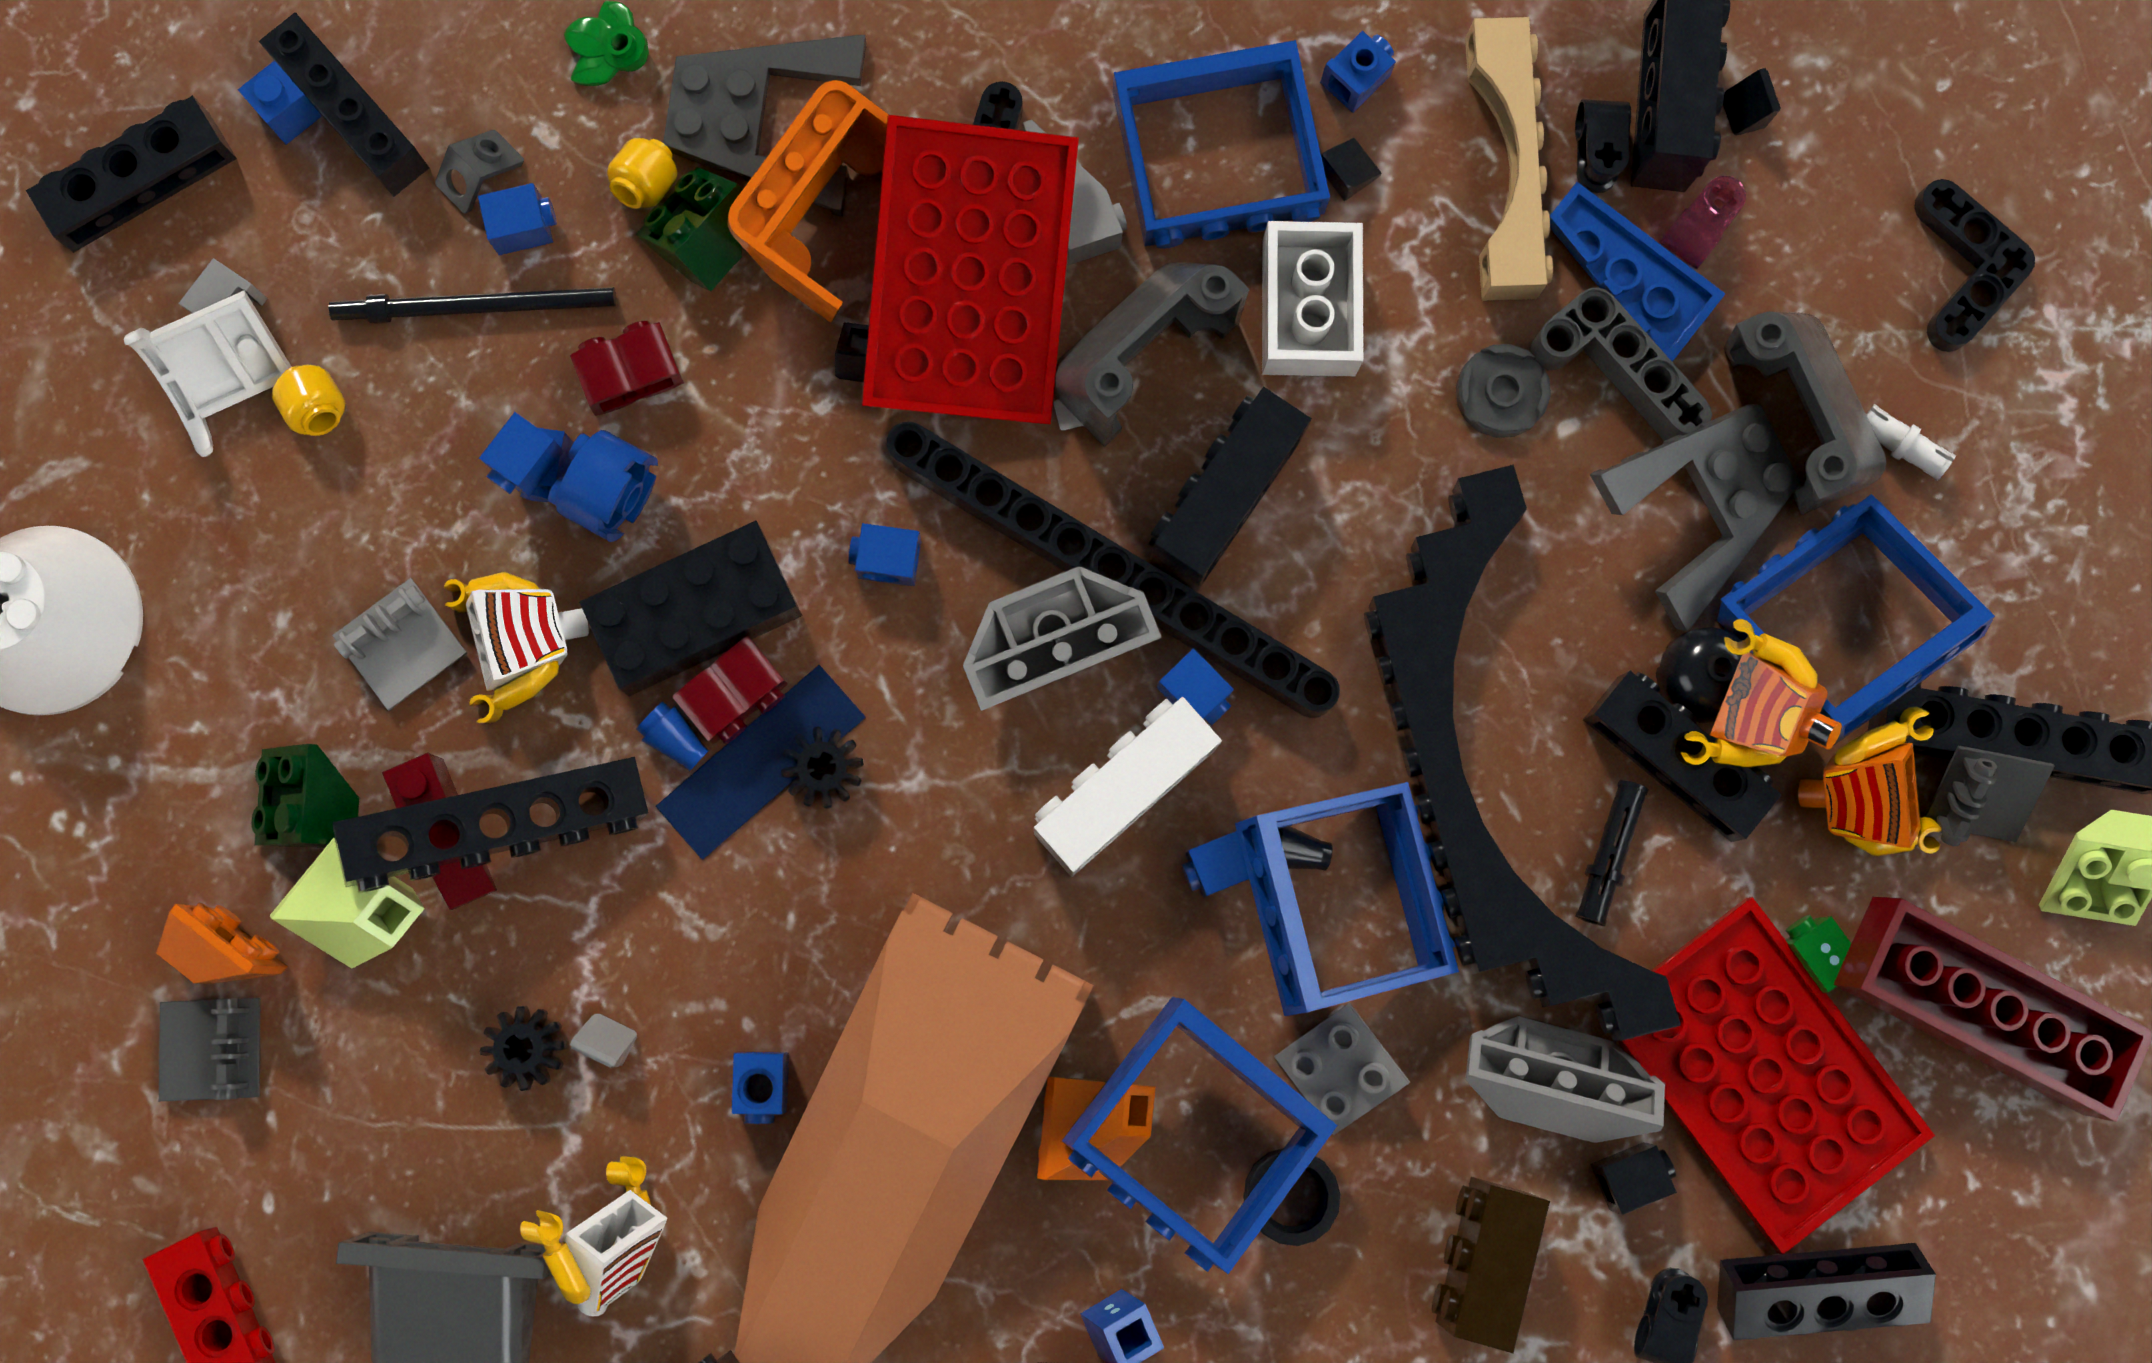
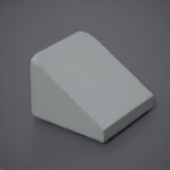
M594 1014L573 1037L570 1046H572L571 1049L610 1068H614L624 1064L637 1038V1033L602 1014Z

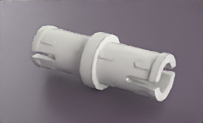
M1875 404L1866 414L1879 443L1892 451L1890 456L1897 460L1905 459L1937 481L1956 457L1955 454L1950 453L1920 434L1921 429L1913 424L1909 427Z

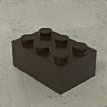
M1471 1177L1469 1187L1462 1186L1456 1204V1214L1461 1216L1457 1235L1451 1234L1449 1236L1444 1253V1263L1449 1265L1445 1284L1439 1283L1437 1285L1432 1301V1313L1437 1314L1435 1322L1453 1337L1514 1354L1550 1201L1525 1191Z

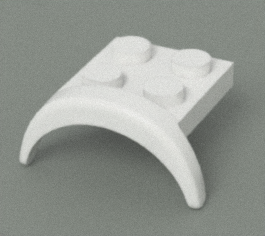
M245 290L152 332L139 328L124 337L125 345H129L138 353L161 384L179 414L196 452L202 457H206L213 452L212 437L205 417L272 388L278 378L287 369L292 367Z

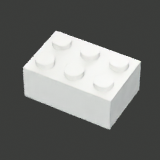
M1268 221L1262 240V375L1356 376L1363 362V223Z

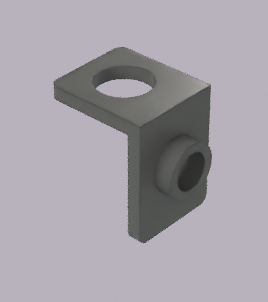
M490 130L448 145L435 184L463 213H468L473 209L483 180L521 167L524 158L496 130ZM453 169L460 172L466 182V193L464 195L459 193L452 183L451 173Z

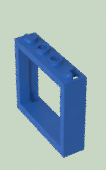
M1296 40L1114 72L1112 92L1144 247L1156 245L1160 249L1172 248L1182 244L1184 239L1202 236L1203 240L1207 241L1217 240L1227 236L1229 231L1247 228L1249 232H1261L1266 230L1268 221L1293 220V222H1312L1325 213L1330 200V194ZM1281 79L1306 193L1156 220L1132 105Z
M1872 494L1857 505L1852 504L1849 507L1844 505L1835 513L1832 522L1819 531L1817 528H1812L1796 542L1795 549L1784 557L1780 554L1771 557L1760 567L1758 575L1745 584L1743 581L1735 583L1732 591L1720 599L1722 602L1717 621L1725 630L1731 631L1742 640H1745L1748 634L1734 628L1733 622L1738 619H1744L1751 623L1755 635L1760 636L1764 632L1748 615L1863 533L1952 622L1836 708L1826 698L1820 714L1842 723L1841 733L1835 744L1984 637L1995 617Z
M1408 782L1261 814L1235 823L1284 1016L1315 1011L1459 972L1453 947L1456 946L1449 936L1443 914V898L1436 888L1430 865L1431 853L1423 839L1418 821V805L1414 806ZM1376 807L1418 966L1320 991L1278 829Z
M1172 997L1066 1134L1062 1142L1073 1150L1068 1159L1091 1178L1098 1170L1112 1182L1107 1189L1111 1195L1129 1209L1137 1202L1151 1215L1145 1222L1169 1241L1176 1234L1190 1245L1184 1254L1208 1272L1214 1265L1229 1274L1338 1125L1188 1001ZM1176 1026L1299 1127L1214 1243L1088 1142Z

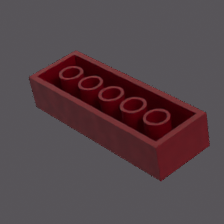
M1872 897L1833 984L2082 1115L2114 1122L2118 1121L2152 1042L2151 1029L1902 898Z

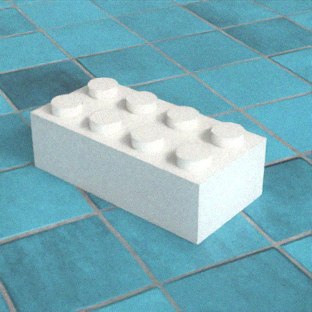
M1183 696L1174 704L1165 699L1145 717L1147 720L1143 723L1146 727L1144 731L1137 737L1131 731L1126 733L1109 749L1110 752L1107 756L1111 760L1100 769L1094 763L1091 764L1072 781L1073 785L1071 788L1074 792L1062 802L1056 795L1035 814V820L1038 824L1034 826V835L1071 877L1208 758L1222 742L1221 738Z

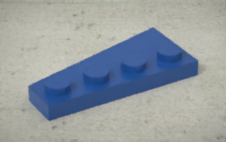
M1579 182L1575 183L1549 216L1550 229L1599 288L1607 290L1616 298L1672 362L1725 295L1718 287Z

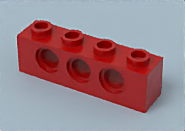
M217 1227L199 1231L142 1259L186 1363H276L272 1355L275 1352L272 1336L264 1326L259 1325L252 1309L255 1305L253 1292L244 1280L239 1279L232 1263L235 1260L233 1246L226 1235L220 1234ZM201 1274L207 1276L212 1284V1293L209 1299L201 1296L197 1289V1280ZM220 1320L226 1322L232 1330V1340L229 1345L222 1343L217 1336L216 1330Z

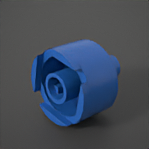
M600 430L591 437L582 433L571 446L569 459L572 462L565 476L559 477L553 484L548 495V502L556 505V510L561 516L609 542H614L625 534L617 529L626 519L634 523L643 510L656 480V475L649 472L650 465L658 466V460L656 457L606 430Z

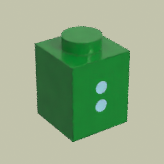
M1811 915L1804 916L1786 929L1787 934L1790 936L1786 941L1823 993H1829L1837 987L1833 984L1852 943L1832 916L1815 919Z

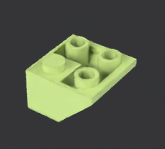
M2110 810L2077 832L2039 903L2041 911L2136 926L2152 898V816Z
M333 838L270 914V917L275 922L348 967L354 968L393 948L425 908L413 888L395 876L388 878L389 886L369 892L359 893L357 885L345 887L336 843Z

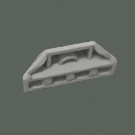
M1079 566L989 602L963 663V668L982 711L1162 637L1144 592Z
M1520 1016L1498 1023L1485 1031L1480 1030L1472 1033L1470 1037L1466 1081L1499 1118L1593 1143L1658 1132L1664 1126L1665 1084L1655 1075L1650 1076L1633 1057L1611 1040Z

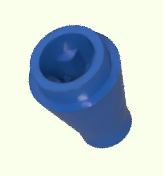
M663 701L636 728L644 736L642 742L680 763L688 771L709 751L698 739L676 706L671 709Z

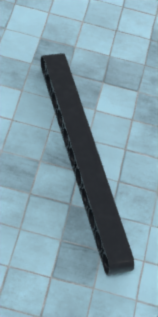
M902 422L890 430L887 437L889 457L893 466L901 473L1065 572L1080 566L1100 575L1098 566L1106 560L1119 562L1124 569V575L1114 581L1136 590H1140L1148 584L1156 585L1162 589L1165 595L1163 602L1158 605H1149L1159 629L1190 648H1194L1200 654L1299 714L1309 718L1320 717L1337 703L1340 695V685L1336 677L1329 671L923 426L914 422ZM914 439L922 444V448L913 457L901 456L896 450L902 441ZM953 463L962 469V474L957 480L946 482L937 477L938 469L944 464ZM993 487L998 489L1003 497L998 504L985 506L977 500V495L982 489ZM1031 511L1038 513L1043 519V524L1038 529L1026 531L1018 525L1017 519L1021 514ZM1075 536L1082 541L1084 548L1079 554L1068 556L1059 550L1058 542L1063 537ZM1187 609L1198 610L1205 618V626L1198 630L1187 629L1180 621V614ZM1228 633H1235L1241 636L1246 644L1245 652L1240 655L1227 653L1221 645V638ZM1268 658L1281 660L1286 667L1285 678L1281 680L1268 678L1262 669L1263 661ZM1310 682L1321 684L1327 692L1326 703L1314 705L1307 701L1304 696L1305 684Z

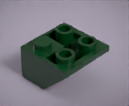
M696 167L694 171L684 174L677 181L674 193L663 205L653 208L646 215L644 226L636 235L688 280L711 292L742 258V246L732 236L728 228V214L731 205L743 189L735 182Z
M300 744L262 749V755L255 770L256 782L259 785L258 806L254 809L251 820L252 830L255 833V846L325 848L334 838L333 822L358 817L359 796L317 744Z

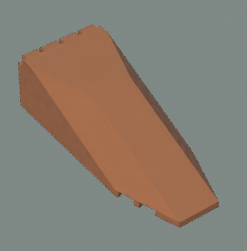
M912 893L877 959L758 1208L735 1348V1357L740 1363H872L935 1299L1094 985L1054 964L1044 982L1036 979L1035 976L1044 959L1007 941L997 959L989 955L997 941V935L961 918L953 935H950L944 931L953 913Z

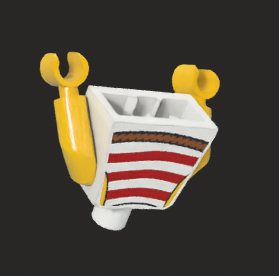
M501 572L472 579L468 585L457 579H450L444 585V589L450 592L461 590L459 599L455 602H447L445 606L457 612H468L486 690H495L494 695L479 694L470 699L469 706H478L484 701L489 705L488 715L478 719V723H494L501 718L503 710H509L536 696L558 675L559 665L567 656L565 640L585 637L589 634L588 621L582 608L558 613L551 590L539 589L534 582L510 573Z
M621 1156L620 1162L611 1161L608 1163L606 1168L608 1182L612 1185L625 1186L626 1193L567 1232L564 1242L559 1241L563 1233V1221L559 1216L552 1213L536 1211L540 1219V1227L535 1223L523 1221L520 1225L523 1239L544 1246L546 1251L543 1253V1258L564 1298L573 1304H577L578 1309L588 1316L602 1315L610 1303L640 1281L667 1221L666 1216L651 1206L647 1190H641L640 1185L646 1176V1165L641 1159L636 1157Z

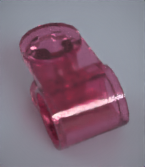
M1719 176L1711 180L1691 206L1682 212L1660 240V243L1697 270L1724 236L1723 232L1743 208L1746 202L1744 186L1738 179L1731 176ZM1717 198L1724 203L1722 208L1714 204Z

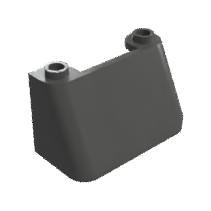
M1183 262L1165 264L1057 360L1054 395L1105 447L1121 433L1122 426L1117 420L1116 413L1126 405L1133 391L1132 376L1125 366L1173 322L1189 338L1197 331L1211 330L1215 331L1223 339L1239 325L1249 288L1232 271L1224 266Z
M1769 311L1737 323L1724 346V351L1732 368L1740 365L1753 366L1761 371L1764 379L1787 370L1822 444L1811 453L1804 463L1806 480L1792 494L1801 515L1864 489L1876 482L1885 471L1886 458L1884 451L1821 321L1808 313Z

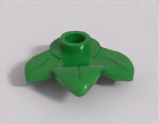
M605 1L600 8L598 18H578L564 32L567 44L576 54L581 56L571 75V80L579 85L599 86L606 84L618 71L632 72L641 68L649 55L647 38L640 29L634 26L633 13L628 7L617 1Z

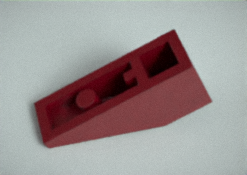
M425 753L382 772L396 808L458 795L444 759L430 753ZM439 825L432 828L429 832L431 844L438 849H450L457 844V834L449 826ZM460 862L439 866L441 874L432 877L450 910L497 891L487 864L461 869Z

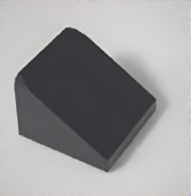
M1766 68L1757 70L1724 92L1723 106L1734 135H1742L1766 128L1781 109Z
M1355 138L1321 154L1326 178L1344 201L1382 174Z
M843 323L835 351V376L837 378L864 382L869 325Z

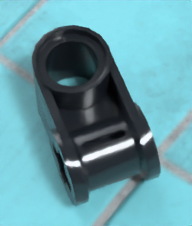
M1582 99L1578 105L1575 120V137L1577 140L1576 175L1578 182L1592 193H1604L1610 190L1616 183L1618 174L1622 173L1628 164L1630 157L1629 131L1631 125V106L1629 102Z
M1671 1267L1663 1269L1655 1275L1651 1283L1644 1315L1639 1322L1635 1335L1634 1354L1637 1358L1653 1363L1694 1362L1698 1348V1336L1705 1310L1708 1306L1706 1288L1699 1280L1679 1268ZM1683 1288L1687 1290L1685 1299L1676 1298V1300H1673L1671 1298L1673 1290L1681 1291Z

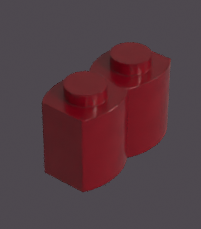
M638 321L623 329L624 334L615 339L606 340L604 337L588 339L578 346V351L570 355L589 407L595 416L621 409L639 399L658 395L684 383L660 322L650 324L649 321Z
M747 636L720 656L710 667L685 684L672 697L708 742L714 744L721 739L724 744H727L747 728L744 720L757 709L764 714L775 707L785 697L781 690L788 683L756 643Z

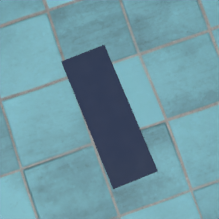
M820 665L815 667L785 693V697L775 707L761 714L739 736L724 746L656 805L657 809L702 860L797 778H783L781 775L782 769L797 767L796 762L790 761L783 756L785 749H791L799 754L803 751L795 740L796 735L802 734L808 744L811 745L815 743L813 728L819 726L823 733V742L828 743L830 734L835 728L841 731V740L866 718Z

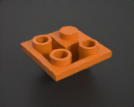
M198 903L196 906L175 904L169 911L156 952L157 955L194 984H215L280 975L288 967L276 958L279 950L272 943L256 934L252 938L238 928L242 921L234 913L221 905H216L215 908H212L202 903Z
M1048 1076L1044 1097L1041 1144L1038 1150L1037 1179L1108 1180L1098 1170L1091 1178L1068 1159L1073 1150L1062 1142L1063 1138L1108 1080ZM1132 1084L1088 1141L1119 1167L1151 1137L1156 1086Z

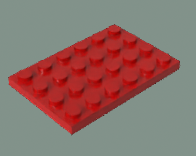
M888 114L862 406L1051 425L1079 137Z
M1753 897L1745 898L1651 970L1667 977L1681 1026L1618 1041L1624 1051L1633 1057L1650 1076L1655 1075L1665 1084L1664 1104L1773 1249L1779 1254H1785L1935 1136L1827 993H1823L1788 946L1787 941Z

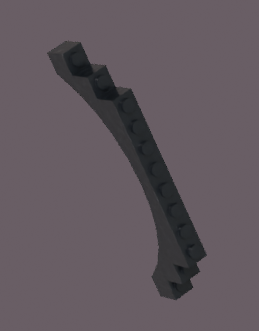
M1514 464L1458 478L1452 490L1453 495L1448 496V502L1454 522H1461L1462 526L1416 537L1411 547L1412 553L1406 554V560L1412 580H1420L1421 584L1373 596L1369 605L1370 611L1364 613V620L1370 640L1378 639L1383 656L1377 658L1380 679L1384 686L1391 685L1395 703L1389 704L1393 725L1397 732L1404 731L1408 748L1402 750L1405 768L1410 778L1417 777L1422 794L1415 796L1416 805H1418L1419 810L1418 814L1422 824L1430 823L1434 837V842L1428 844L1431 860L1436 871L1443 870L1448 889L1442 890L1444 907L1449 918L1456 917L1461 936L1455 937L1462 966L1470 965L1473 975L1529 960L1531 970L1525 971L1528 989L1534 1000L1540 998L1542 1008L1599 994L1602 1003L1596 1005L1598 1020L1605 1034L1611 1033L1613 1041L1626 1040L1681 1026L1667 977L1601 948L1556 916L1514 872L1482 821L1463 773L1454 725V661L1466 608L1481 575L1492 556L1520 521L1527 507Z

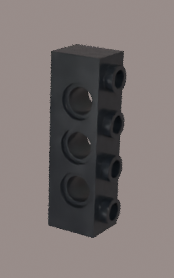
M296 12L259 40V43L272 59L277 62L393 197L430 168L411 142Z
M192 95L185 100L170 103L161 114L147 122L128 127L122 133V136L105 146L86 151L80 160L61 171H53L44 175L38 184L27 189L26 192L52 236L74 253L237 158L210 113ZM178 141V145L173 151L165 153L166 148L171 143ZM137 164L135 171L131 175L124 177L126 170L132 165ZM95 188L94 194L89 199L83 201L84 195L90 189Z
M1629 670L1618 676L1584 717L1583 721L1730 842L1747 839L1782 795L1771 786L1773 783L1772 778L1756 766L1741 767L1715 763L1712 757H1709L1707 761L1699 765H1685L1681 763L1675 754V747L1678 741L1686 743L1691 748L1693 755L1698 754L1703 748L1702 742L1686 740L1684 736L1691 731L1700 732L1711 743H1714L1718 738L1707 734L1696 725L1698 719L1689 709L1678 703L1672 705L1658 693L1660 687L1645 674L1640 672L1634 674ZM1640 711H1646L1653 716L1655 720L1653 734L1645 733L1639 727L1637 717ZM1716 772L1724 774L1729 780L1730 790L1727 796L1720 795L1714 788L1713 778Z
M1916 1243L1720 1260L1717 1309L1733 1340H1753L1764 1337L1806 1335L1844 1330L1854 1331L1866 1328L1900 1327L1911 1324L1931 1323L1936 1273Z

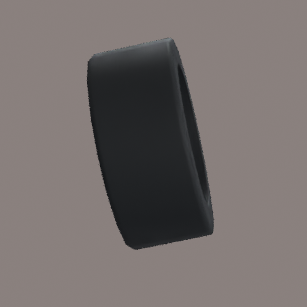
M1284 1148L1268 1152L1253 1165L1245 1180L1244 1201ZM1316 1156L1305 1170L1311 1173L1318 1182L1321 1193L1320 1206L1311 1219L1297 1226L1282 1225L1270 1217L1260 1232L1279 1244L1300 1246L1316 1241L1330 1230L1339 1213L1341 1194L1336 1176L1326 1163Z

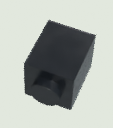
M1643 1142L1590 1164L1609 1210L1620 1215L1677 1193L1671 1180L1676 1177L1674 1165L1666 1151L1663 1149L1659 1151L1657 1145Z

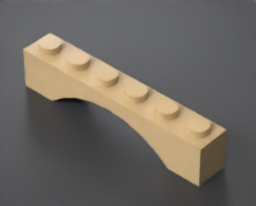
M1529 17L1474 18L1465 37L1468 82L1484 98L1496 117L1506 142L1510 166L1509 193L1503 217L1496 231L1479 255L1482 301L1537 299L1547 283H1551L1553 276L1551 255H1545L1544 239H1547L1549 236L1550 217L1547 210H1542L1541 194H1544L1546 191L1547 172L1545 166H1539L1538 150H1541L1543 147L1544 128L1542 122H1536L1535 106H1538L1540 103L1541 84L1539 78H1533L1532 63H1535L1537 59L1538 39L1536 34H1530Z

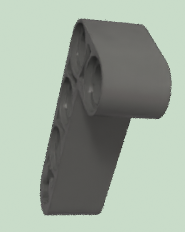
M1598 287L1589 288L1582 292L1549 319L1532 340L1531 354L1536 357L1535 360L1542 369L1545 368L1549 371L1564 367L1584 350L1664 441L1677 435H1686L1701 428L1700 425L1711 421L1712 411L1707 400L1616 298L1605 289ZM1588 307L1596 311L1600 322L1593 323L1588 321L1583 316L1581 308ZM1555 336L1561 339L1566 351L1558 352L1553 350L1548 345L1546 337ZM1613 342L1625 344L1630 350L1631 357L1624 358L1619 356L1613 349ZM1644 377L1655 378L1661 385V393L1650 391L1645 385ZM1671 397L1674 402L1666 408L1663 404ZM1682 415H1686L1690 420L1686 425L1680 423L1678 419Z

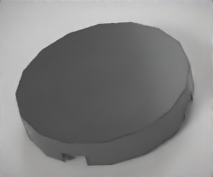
M1511 344L1491 345L1474 354L1461 369L1455 386L1457 405L1464 419L1478 432L1495 438L1515 437L1530 430L1546 412L1551 397L1550 378L1545 368L1542 369L1535 360L1536 357L1528 350Z

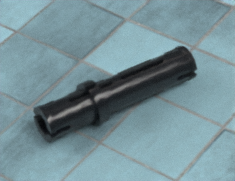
M1619 780L1618 789L1604 826L1593 864H1588L1585 875L1589 878L1575 917L1594 925L1606 926V919L1616 888L1623 886L1625 876L1621 872L1634 837L1645 796L1649 791L1645 786L1631 781ZM1626 812L1616 846L1614 847L1615 838L1623 817V813ZM1610 858L1611 862L1603 882L1604 884L1601 893L1599 895V888L1606 871L1608 860Z

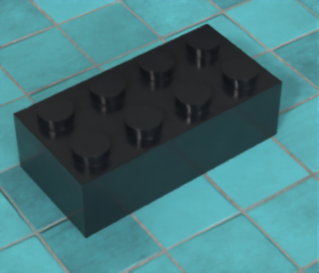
M1652 0L1644 13L1631 174L1632 187L1686 192L1695 179L1703 175L1708 163L1717 158L1721 134L1719 131H1715V118L1719 115L1724 100V88L1718 86L1719 71H1722L1727 57V43L1721 42L1722 27H1725L1729 18L1730 0Z
M1264 386L1255 399L1249 395L1243 399L1232 416L1233 422L1227 430L1231 433L1229 437L1222 433L1219 434L1205 455L1207 459L1201 467L1204 473L1201 476L1195 472L1191 474L1178 494L1180 498L1175 505L1178 508L1176 513L1173 515L1166 511L1151 533L1153 537L1148 544L1153 548L1150 563L1196 592L1203 585L1296 450L1312 419Z
M757 520L579 602L618 689L629 697L728 651L747 636L754 639L803 616Z

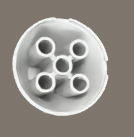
M36 526L18 530L1 537L0 707L28 715H54L72 711L89 704L107 692L124 674L121 670L127 662L133 647H138L143 627V606L140 590L134 575L124 560L111 547L95 537L76 529L61 526Z

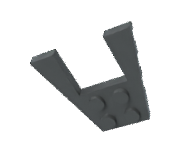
M852 35L676 56L663 143L673 154L720 172L723 169L744 177L745 181L749 182L767 158V156H760L758 154L770 75L824 82L838 80L849 85L861 86L867 44L866 36ZM840 165L813 203L831 210V214L842 217L849 173L847 166Z
M1748 404L1700 425L1701 428L1686 435L1672 437L1663 441V445L1647 452H1638L1622 459L1621 463L1605 470L1599 469L1590 474L1611 514L1624 515L1683 466L1687 469L1722 537L1655 590L1676 629L1688 631L1801 483L1761 405Z

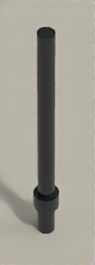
M614 287L392 299H390L388 294L367 295L366 300L329 302V315L332 321L368 319L369 323H389L393 317L616 306V292Z

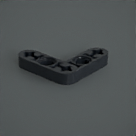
M1940 179L1930 183L1918 194L1914 205L1916 215L1927 227L1976 267L1936 312L1927 325V335L1932 345L1941 351L1951 352L1958 350L1972 340L2030 275L2035 267V255L2027 243L1961 187L1950 180ZM1940 195L1946 202L1943 204V208L1938 211L1932 204L1935 202V198ZM1958 211H1961L1964 215L1952 225L1949 221L1956 216L1955 214ZM1973 222L1983 228L1985 233L1983 243H1972L1965 237L1964 225L1966 223ZM2011 255L2016 260L2013 269L2000 279L1994 274L2000 270L2006 263V258ZM1973 285H1982L1989 290L1992 297L1989 306L1983 307L1974 303L1970 295ZM1962 312L1968 318L1956 328V334L1951 337L1945 332L1948 328L1947 323L1951 322Z

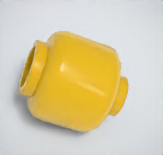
M633 138L627 141L609 163L607 169V176L610 182L609 188L614 197L625 206L634 209L640 207L651 208L659 204L675 183L678 175L671 150L664 143L656 139Z
M293 366L278 378L272 389V400L288 427L298 434L324 435L337 427L345 411L346 403L342 393L329 372L320 366Z

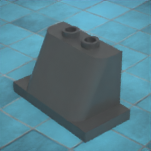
M367 1232L338 1243L336 1264L369 1266L371 1361L373 1363H529L538 1279H544L551 1275L543 1258V1253L546 1251L543 1245L516 1243L505 1249L418 1242L419 1235Z

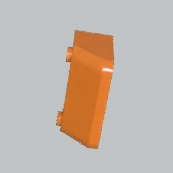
M838 80L825 82L815 91L735 199L728 214V228L732 236L774 282L830 323L837 316L843 302L807 276L811 268V255L807 247L792 236L791 233L842 163L865 176H873L882 172L888 116L885 111L852 86Z

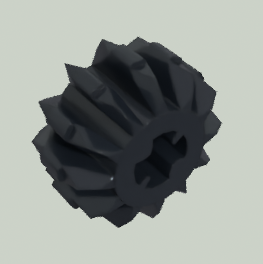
M818 726L813 728L815 743L811 745L808 744L802 734L795 736L797 744L803 749L801 754L791 749L784 750L783 756L790 761L796 762L797 767H786L781 770V775L783 778L800 777L798 781L788 788V792L792 796L799 794L805 787L809 788L804 797L803 803L805 806L811 807L817 793H822L823 807L830 809L832 808L830 792L836 790L840 799L844 802L850 799L848 791L841 786L844 781L852 786H860L861 778L847 773V769L863 767L864 763L863 759L858 757L845 760V756L853 752L857 747L854 740L847 741L843 746L837 748L836 746L841 738V731L836 728L833 729L827 743L823 742V733L821 727ZM824 755L829 756L833 759L830 761V765L832 767L836 766L833 776L825 774L821 781L814 779L812 776L815 775L814 769H809L812 760L820 762Z
M518 1006L514 1018L508 1012H501L497 1015L501 1029L486 1027L484 1030V1034L495 1042L494 1046L481 1047L479 1052L482 1056L494 1055L495 1061L488 1064L485 1071L488 1075H492L503 1070L500 1086L504 1088L510 1087L517 1079L520 1091H527L532 1087L533 1078L540 1085L550 1082V1074L546 1067L555 1070L563 1067V1061L553 1056V1051L567 1049V1041H553L552 1036L562 1029V1025L560 1022H553L544 1027L548 1015L546 1010L538 1009L531 1017L527 1006ZM517 1039L531 1040L533 1049L527 1050V1052L532 1053L530 1058L528 1056L518 1057L516 1055L515 1047H521L520 1044L516 1043Z

